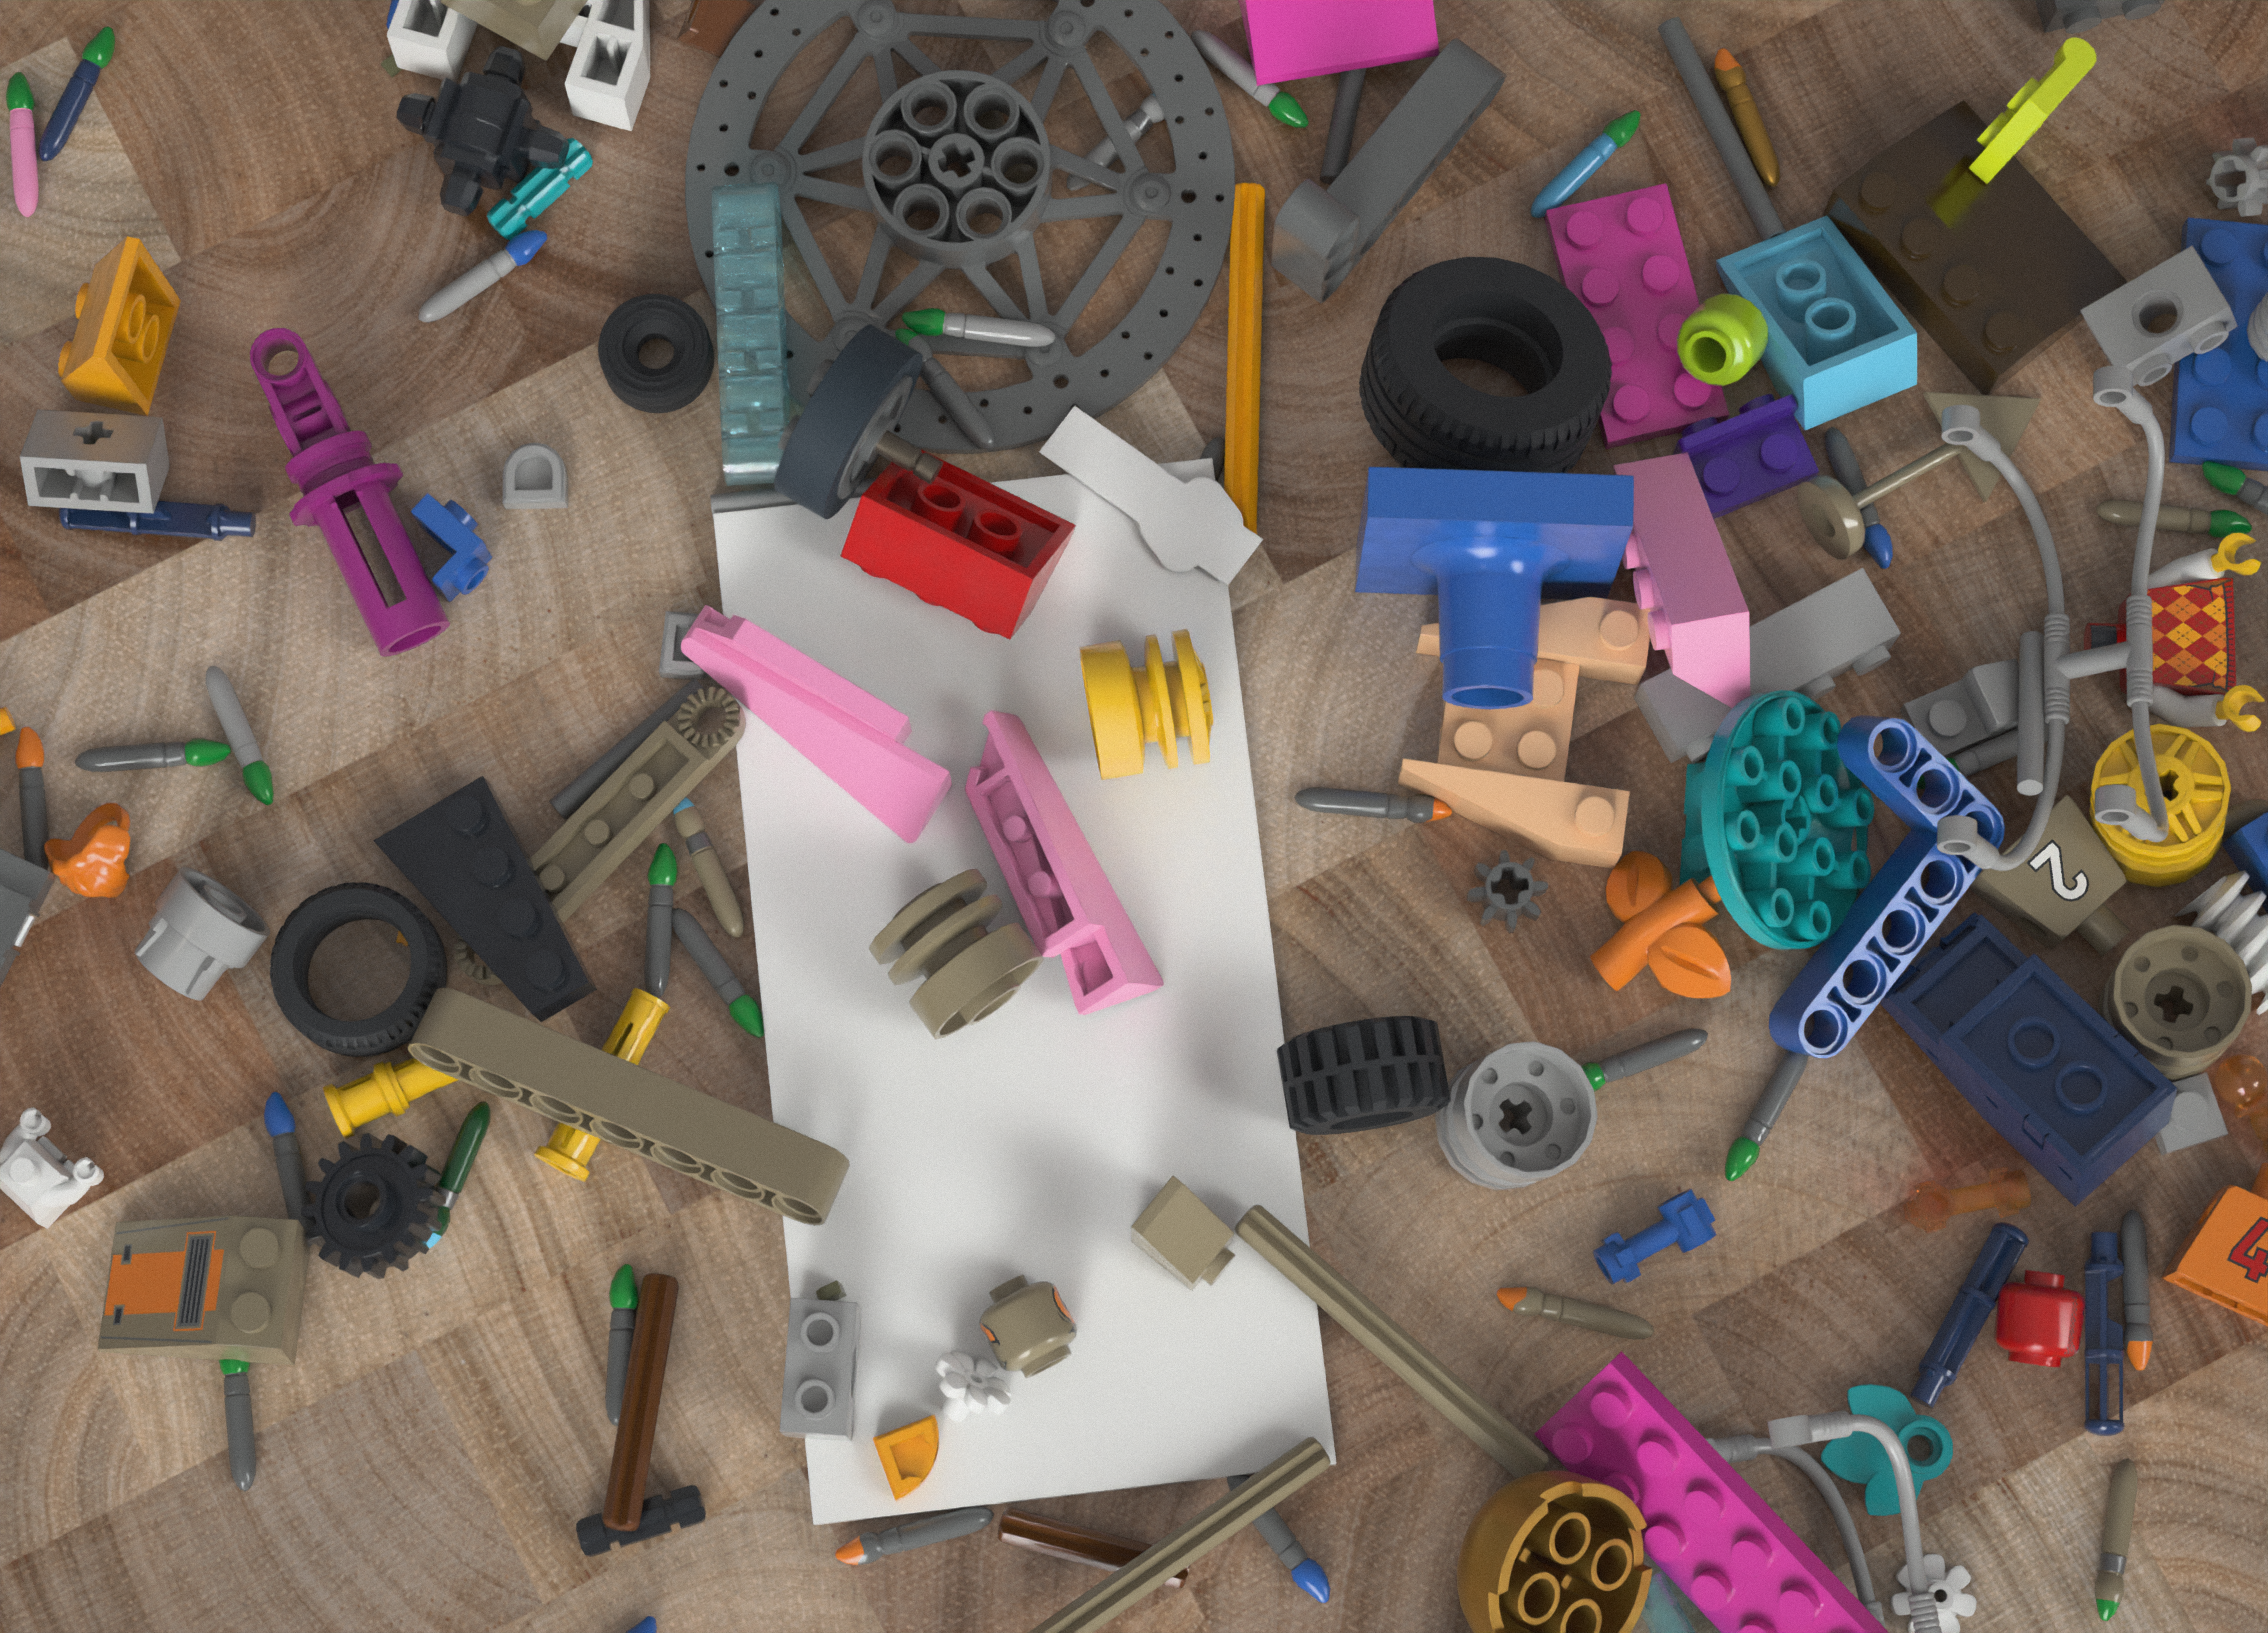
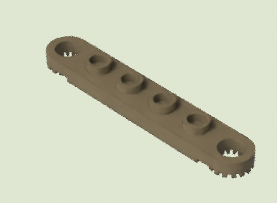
M709 687L707 690L703 688L697 690L698 693L695 695H689L687 697L689 700L686 703L683 702L680 709L667 722L664 720L530 858L563 923L740 741L745 731L746 718L742 707L731 694L721 688L719 690L715 687ZM712 708L725 709L728 714L726 715L727 722L723 724L724 729H718V734L714 732L711 733V736L708 734L702 736L697 731L698 720L704 712ZM458 934L456 937L458 942L454 945L453 950L456 951L454 957L459 968L476 983L482 985L502 983L488 966L476 965L474 960L475 951Z

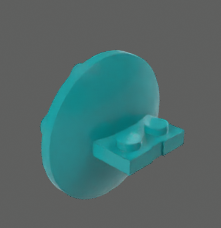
M1787 690L1757 693L1737 703L1729 711L1716 731L1706 762L1687 764L1684 803L1686 828L1685 838L1682 839L1679 882L1680 886L1690 878H1694L1700 884L1712 875L1725 907L1741 929L1760 944L1779 950L1814 947L1830 938L1843 923L1849 909L1855 903L1859 890L1865 888L1871 878V865L1867 856L1868 825L1872 822L1875 811L1871 793L1866 788H1863L1862 781L1845 766L1839 757L1837 742L1842 728L1837 715L1831 711L1826 712L1811 698L1801 693ZM1856 827L1857 846L1856 850L1852 851L1853 830Z

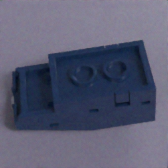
M1974 912L1945 938L1942 936L1939 947L1933 946L1913 965L1910 964L1908 971L1892 985L1880 1001V1004L1981 1117L2075 1207L2169 1123L2177 1087L2141 1053L2138 1054L2137 1049L2121 1034L2118 1035V1032L2035 953L2027 958L1982 914L1979 916Z

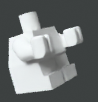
M33 1107L26 1109L22 1113L20 1124L6 1137L0 1150V1189L37 1224L48 1229L70 1205L75 1204L88 1191L90 1186L97 1185L103 1180L104 1172L100 1167L94 1165L95 1163L88 1157L79 1159L76 1164L70 1160L63 1163L67 1156L48 1138L42 1136L50 1130V1121ZM38 1136H42L38 1141H36V1138Z

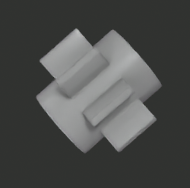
M2254 137L2234 139L2232 144L2233 151L2213 153L2212 157L2216 163L2211 170L2210 178L2206 180V185L2211 186L2214 194L2219 198L2217 208L2220 210L2238 207L2241 217L2261 215L2262 203H2268V145L2257 147Z

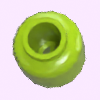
M1719 294L1706 299L1682 323L1677 336V354L1683 367L1695 379L1708 385L1724 386L1739 381L1763 356L1768 344V325L1762 312L1751 301L1739 295Z

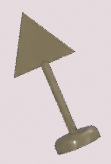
M1938 392L1922 393L1940 426L1942 411L1947 407L1969 405L1977 408L1980 412V425L2000 442L2001 450L2009 459L2041 401V398ZM1945 443L1852 496L1839 481L1829 475L1812 476L1803 481L1798 487L1797 500L1801 515L1816 542L1832 557L1847 559L1857 553L1865 542V525L1860 509L1956 455L1983 502L1988 500L2001 472L1990 461L1981 460L1965 445Z

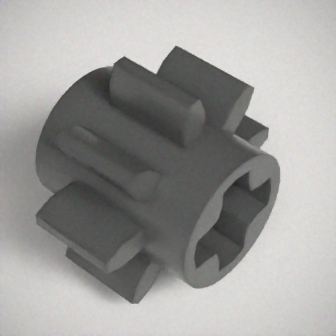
M1501 850L1497 862L1498 865L1492 870L1487 865L1478 862L1474 873L1485 884L1483 887H1475L1469 890L1466 897L1467 901L1473 903L1482 902L1485 910L1480 921L1482 926L1490 923L1493 918L1505 921V928L1510 934L1514 932L1517 918L1522 914L1535 921L1539 918L1541 910L1530 899L1532 896H1541L1546 893L1548 882L1533 881L1530 872L1535 859L1531 857L1521 865L1510 862L1507 850ZM1501 879H1508L1511 889L1522 890V892H1519L1514 904H1506L1503 894L1492 893L1496 891Z

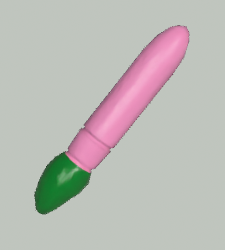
M16 72L9 79L6 90V103L11 113L10 144L13 191L19 211L23 216L30 217L36 210L39 197L35 127L32 114L35 101L25 75L22 72Z

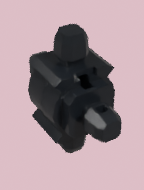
M503 46L497 47L488 57L482 70L484 75L474 72L464 73L460 84L444 78L436 99L434 96L413 93L404 95L400 101L396 116L399 123L406 130L422 135L426 142L433 143L435 147L433 152L434 158L443 173L446 174L440 191L441 204L445 210L462 216H468L472 213L483 194L481 186L493 190L502 189L505 178L520 183L526 175L529 163L532 166L548 169L562 167L569 152L567 139L560 132L542 126L541 122L533 119L531 115L533 108L521 88L526 69L522 54L517 50Z

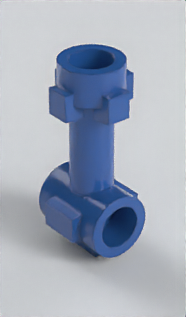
M1692 1189L1685 1190L1657 1206L1663 1217L1659 1222L1625 1241L1618 1232L1601 1240L1603 1245L1593 1250V1255L1608 1282L1613 1285L1623 1279L1624 1283H1628L1641 1276L1637 1263L1677 1242L1682 1253H1685L1715 1237L1717 1234L1711 1225L1715 1218L1704 1198L1697 1199Z

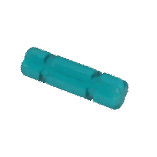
M568 138L569 152L562 167L554 169L536 167L510 191L513 195L510 200L507 201L505 198H502L488 211L487 218L495 231L505 239L511 240L528 226L525 221L529 216L533 219L538 217L570 187L567 183L570 178L573 177L578 180L592 167L593 160L591 155L580 142L574 138Z

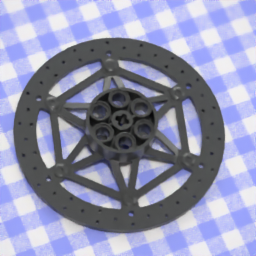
M765 0L732 38L711 74L700 99L692 126L685 169V205L688 230L698 271L714 309L732 339L750 362L777 389L805 409L811 399V394L807 393L808 385L815 371L825 359L834 362L848 342L863 327L869 324L896 338V330H888L886 327L947 268L960 269L1000 318L1040 324L1054 332L1056 338L1053 343L1046 346L1026 347L965 339L964 337L959 338L946 335L945 333L938 336L919 334L928 342L933 354L1025 359V363L1033 378L1030 381L1005 388L964 392L991 426L996 437V446L993 450L982 449L973 443L931 390L914 388L905 410L895 427L899 428L900 431H893L895 435L926 452L937 454H980L1016 449L1048 440L1074 406L1093 419H1096L1115 408L1143 387L1170 360L1189 336L1208 304L1221 273L1230 241L1235 199V162L1230 128L1220 94L1205 61L1191 38L1159 0H1093L1094 4L1090 7L1082 6V0H1052L1057 2L1058 5L1048 21L897 13L891 0ZM843 16L851 18L857 30L854 39L780 144L776 146L774 151L751 149L750 146L759 117L769 95L785 70L798 54L822 31ZM1096 31H1103L1124 51L1140 71L1152 93L1156 96L1173 147L1176 169L1174 173H1149L1148 168L1145 166L1086 51L1085 46ZM930 36L1031 42L1033 45L991 75L968 70L942 71L909 40V37ZM891 52H895L920 78L909 82L898 90ZM868 56L873 57L883 105L873 118L866 136L806 155H800L799 152L865 58ZM1047 60L1033 98L1029 103L1020 92L1010 85ZM1067 68H1072L1078 77L1125 169L1123 174L1049 144L1043 124ZM927 107H938L947 114L943 121L933 126H925L915 120L918 112ZM990 110H998L1009 117L1007 123L1002 127L990 130L981 127L977 120L983 113ZM900 156L912 162L908 171L900 176H889L880 171V166L891 157ZM862 158L865 185L862 188L805 175ZM958 162L962 169H968V174L958 178L953 170L948 171L947 166ZM1021 163L1030 165L1037 172L1030 181L1020 184L1010 182L1004 177V173L1009 167ZM729 168H738L739 173L732 177L726 175V171ZM1060 169L1112 191L1114 194L1053 199L1051 197L1053 170ZM1185 194H1192L1196 199L1192 203H1185L1181 198ZM799 196L874 214L878 223L855 300L851 304L846 303L795 201ZM748 197H772L773 202L776 204L835 323L823 341H815L793 319L778 300L764 276L756 257L748 228L745 204ZM1219 198H1220V199H1222L1223 201L1218 202V201H1216V199H1219ZM919 210H930L939 216L938 222L927 230H915L907 224L909 217ZM984 213L993 214L1002 221L999 228L989 234H978L969 227L972 219ZM1116 215L1122 216L1123 218L1056 315H1049L1033 233L1039 224ZM1146 219L1171 222L1172 226L1165 251L1154 276L1141 298L1126 317L1103 340L1080 357H1074L1064 339L1141 226L1144 225ZM1199 238L1201 241L1196 242L1195 239ZM891 247H898L920 263L872 310ZM1010 254L1018 255L1030 319L1024 316L986 270L989 264L999 261ZM1172 271L1173 274L1168 275L1167 272ZM1200 283L1201 286L1196 287L1195 284ZM738 289H744L742 292H737ZM1162 313L1167 314L1166 317H1161L1160 315ZM772 315H778L777 318H771ZM747 333H753L751 336H746ZM1125 335L1129 336L1128 339H1123L1122 337ZM790 354L793 355L790 359L786 358ZM1150 356L1152 359L1146 360L1145 357ZM1104 373L1108 374L1107 377H1102L1101 375ZM1064 378L1068 381V385L1060 389L1054 385L1055 381ZM984 403L988 404V406L985 408L981 407V405ZM1026 410L1032 411L1030 414L1024 413ZM940 420H946L944 424L939 423Z

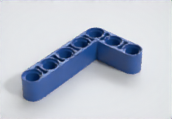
M1860 715L1846 722L1838 735V753L1845 766L1911 828V831L1851 906L1838 930L1823 942L1774 1005L1770 1013L1768 1026L1775 1043L1785 1050L1825 1059L1837 1055L1851 1040L1982 871L1981 868L1963 855L1945 854L1937 849L1938 820L1954 815L1975 819L1977 821V834L1995 846L1997 850L2004 839L2005 825L1998 809L1930 742L1903 719ZM1880 732L1883 747L1879 757L1876 758L1873 746L1874 740ZM1923 774L1926 783L1925 791L1919 799L1916 788L1917 782ZM1928 865L1930 872L1929 881L1926 887L1922 889L1921 873L1925 866ZM1890 915L1892 922L1891 930L1884 939L1882 925L1886 916ZM1852 964L1853 978L1850 985L1845 989L1843 983L1844 972L1847 966ZM1813 1013L1815 1020L1814 1029L1806 1039L1804 1034L1805 1022Z

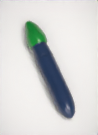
M104 27L82 51V61H80L73 72V77L70 78L41 137L39 156L42 161L53 160L61 152L93 91V86L96 85L100 70L106 67L112 59L115 48V35L111 27Z

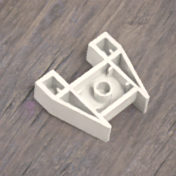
M399 0L387 32V38L398 68L441 80L448 78L457 82L478 23L442 4L440 0ZM588 0L560 41V43L577 47L565 81L572 114L577 117L632 131L650 80V0Z

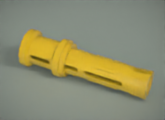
M633 988L630 993L631 997L611 1034L605 1041L602 1051L639 1065L647 1046L670 1007L659 998L641 989ZM558 1122L546 1146H538L534 1155L566 1175L585 1182L590 1174L586 1166L601 1139Z
M412 1058L394 1066L390 1061L387 1063L381 1061L373 1065V1072L338 1088L332 1083L322 1088L334 1119L346 1140L355 1136V1128L389 1113L396 1117L405 1114V1110L410 1108V1101L440 1087L442 1088L454 1083L458 1079L436 1071L417 1059Z

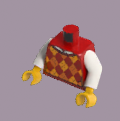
M2232 533L2221 541L2218 551L2209 548L2175 559L2148 575L2147 596L2152 599L2153 704L2148 709L2172 726H2222L2230 719L2241 730L2251 732L2257 730L2262 723L2255 715L2245 714L2239 716L2240 709L2244 704L2252 701L2260 703L2264 702L2265 699L2251 686H2236L2233 578H2222L2225 570L2228 569L2245 576L2256 573L2260 568L2261 562L2256 559L2245 560L2240 564L2235 562L2236 550L2243 545L2252 544L2256 541L2246 534ZM2131 593L2119 605L2118 623L2086 624L2084 650L2126 641V600L2131 596ZM2126 668L2119 669L2121 692L2127 694Z

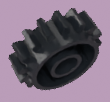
M365 1133L362 1135L359 1150L349 1143L342 1141L338 1144L340 1160L333 1163L321 1158L318 1162L321 1170L326 1174L322 1182H306L305 1188L316 1195V1201L314 1204L301 1208V1215L317 1223L305 1234L306 1239L321 1247L318 1256L322 1260L335 1267L339 1266L340 1270L351 1276L359 1278L364 1271L376 1279H383L387 1268L393 1266L404 1272L409 1269V1259L418 1252L426 1254L429 1251L427 1242L433 1231L441 1230L442 1223L437 1220L438 1209L446 1204V1197L436 1192L434 1186L442 1178L441 1174L425 1164L428 1156L412 1145L407 1146V1143L394 1135L388 1134L382 1141L370 1133ZM380 1198L377 1210L369 1216L373 1203Z

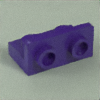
M1773 394L1757 397L1738 409L1740 413L1738 416L1718 423L1715 417H1709L1688 426L1681 432L1683 438L1677 441L1672 455L1688 452L1713 519L1800 485L1803 481L1819 473V469L1794 417L1798 404L1793 394L1775 400Z

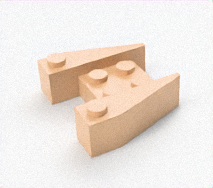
M1596 597L1541 605L1537 663L1534 665L1533 700L1526 705L1506 709L1466 708L1444 701L1436 763L1403 758L1398 785L1417 794L1435 797L1445 802L1453 812L1548 859L1614 869L1622 854L1630 791L1564 782L1578 677L1632 685L1639 684L1647 664L1650 641L1648 612H1650V609H1639L1637 603ZM1439 623L1422 625L1416 653L1440 657Z

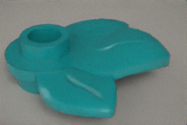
M1867 1384L1848 1389L1847 1400L1852 1414L1868 1415L1881 1420L1899 1438L1908 1458L1917 1500L1923 1482L1941 1475L1951 1462L1953 1442L1948 1430L1935 1418L1926 1415H1916L1906 1396L1893 1388ZM1853 1431L1848 1437L1831 1439L1821 1452V1462L1841 1479L1852 1483L1866 1484L1864 1495L1868 1515L1889 1516L1901 1513L1893 1467L1883 1444L1875 1436L1862 1431ZM1913 1436L1922 1437L1929 1444L1930 1452L1924 1461H1917L1908 1453L1907 1444Z

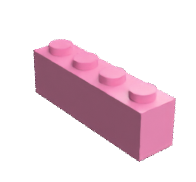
M1688 452L1613 465L1614 475L1634 476L1633 529L1622 556V561L1625 569L1635 568L1636 570L1633 572V584L1639 609H1650V612H1648V628L1652 646L1655 651L1665 650L1673 675L1733 708L1737 703L1750 696L1749 610Z

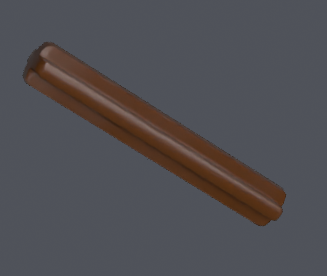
M649 1273L644 1276L642 1281L602 1517L606 1527L618 1531H635L640 1524L679 1290L677 1279L666 1274Z

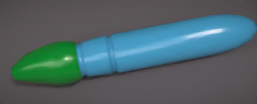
M1630 111L1606 124L1602 134L1589 143L1540 191L1531 206V216L1542 218L1546 215V210L1560 207L1615 152V149L1626 145L1639 126L1641 116L1639 111Z

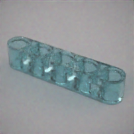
M776 182L713 186L712 225L722 458L727 486L774 483L784 452L778 448V443L790 422L782 220L779 190Z

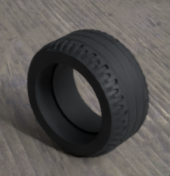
M350 882L331 886L318 891L317 894L311 895L301 902L299 907L290 913L284 925L281 926L276 936L270 959V979L273 993L288 1021L318 1046L333 1053L351 1057H369L388 1053L410 1042L434 993L439 988H446L447 959L444 946L429 919L404 895L388 887L366 882ZM372 919L391 924L402 933L410 947L411 953L409 978L398 999L380 1014L359 1021L336 1020L323 1013L312 1000L308 985L310 962L322 940L333 930L352 921Z

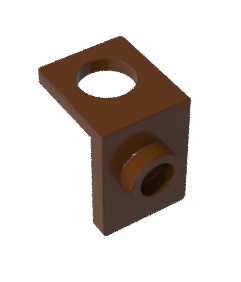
M692 0L677 40L721 58L732 38L759 6L745 0Z

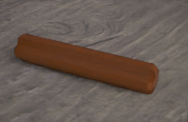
M1012 1507L1006 1508L1003 1512L997 1533L998 1539L1002 1543L1111 1572H1116L1153 1546ZM1190 1565L1162 1585L1175 1589L1183 1588L1186 1584Z

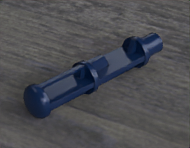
M158 501L154 514L59 508V520L66 530L76 528L130 532L133 535H141L143 533L211 538L214 541H222L226 536L253 537L256 528L254 512L231 511L228 506L222 503L208 505Z
M1997 1222L1993 1225L1986 1243L1965 1282L1960 1286L1959 1293L1924 1358L1919 1363L1918 1369L1921 1375L1909 1395L1910 1398L1919 1404L1933 1409L1944 1387L1954 1384L1957 1374L1991 1310L1997 1304L1996 1301L2000 1288L2008 1281L2021 1254L2029 1244L2027 1235L2017 1226L2006 1222Z
M2092 1232L2091 1258L2084 1265V1427L2094 1435L2113 1436L2121 1433L2125 1427V1423H2123L2124 1351L2123 1326L2109 1319L2108 1282L2123 1275L2124 1266L2123 1262L2117 1258V1233ZM2089 1364H2100V1419H2090ZM2109 1364H2119V1420L2109 1419Z

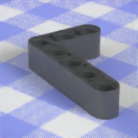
M1458 38L1453 39L1326 191L1309 178L1304 180L1293 191L1279 211L1274 223L1271 266L1319 303L1325 302L1489 106L1501 89L1506 79V74Z

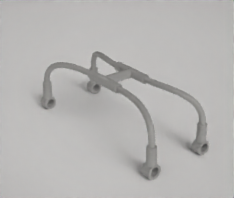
M2106 366L2097 369L2093 374L2094 402L2105 407H2116L2132 423L2141 424L2148 443L2147 483L2134 555L2131 596L2126 600L2127 629L2125 642L2070 653V618L2065 614L2064 592L2058 556L2047 521L2034 493L2014 463L2001 450L2000 442L1980 425V412L1977 408L1969 405H1954L1942 411L1941 438L1943 441L1954 445H1965L1981 460L1990 461L2005 477L2018 497L2029 519L2038 544L2048 595L2049 614L2044 618V721L2049 725L2048 746L2043 775V790L2039 793L2029 826L2018 845L2008 854L2000 855L1995 846L1977 834V821L1975 819L1954 815L1941 818L1937 823V849L1945 854L1963 855L1981 869L1991 868L1996 871H2008L2018 867L2030 856L2043 835L2058 788L2063 759L2065 725L2070 721V679L2126 668L2127 705L2132 708L2135 746L2150 814L2136 804V791L2134 788L2126 785L2112 784L2095 790V819L2103 824L2120 825L2140 840L2147 839L2152 842H2161L2167 838L2169 833L2168 815L2152 746L2148 709L2153 704L2152 599L2147 596L2148 575L2164 479L2165 447L2160 425L2152 413V405L2133 388V374L2126 367Z
M1840 1410L1768 1421L1770 1438H1755L1751 1434L1728 1438L1706 1439L1728 1464L1753 1460L1758 1454H1771L1791 1461L1809 1476L1824 1497L1841 1534L1852 1570L1858 1600L1885 1628L1881 1602L1875 1601L1867 1563L1850 1513L1837 1487L1822 1466L1807 1452L1797 1447V1445L1848 1437L1853 1431H1862L1875 1436L1883 1444L1890 1458L1896 1479L1907 1568L1912 1595L1908 1596V1602L1915 1633H1942L1939 1626L1940 1621L1938 1619L1934 1593L1928 1592L1916 1495L1910 1465L1899 1438L1887 1424L1872 1416L1849 1414L1847 1411Z

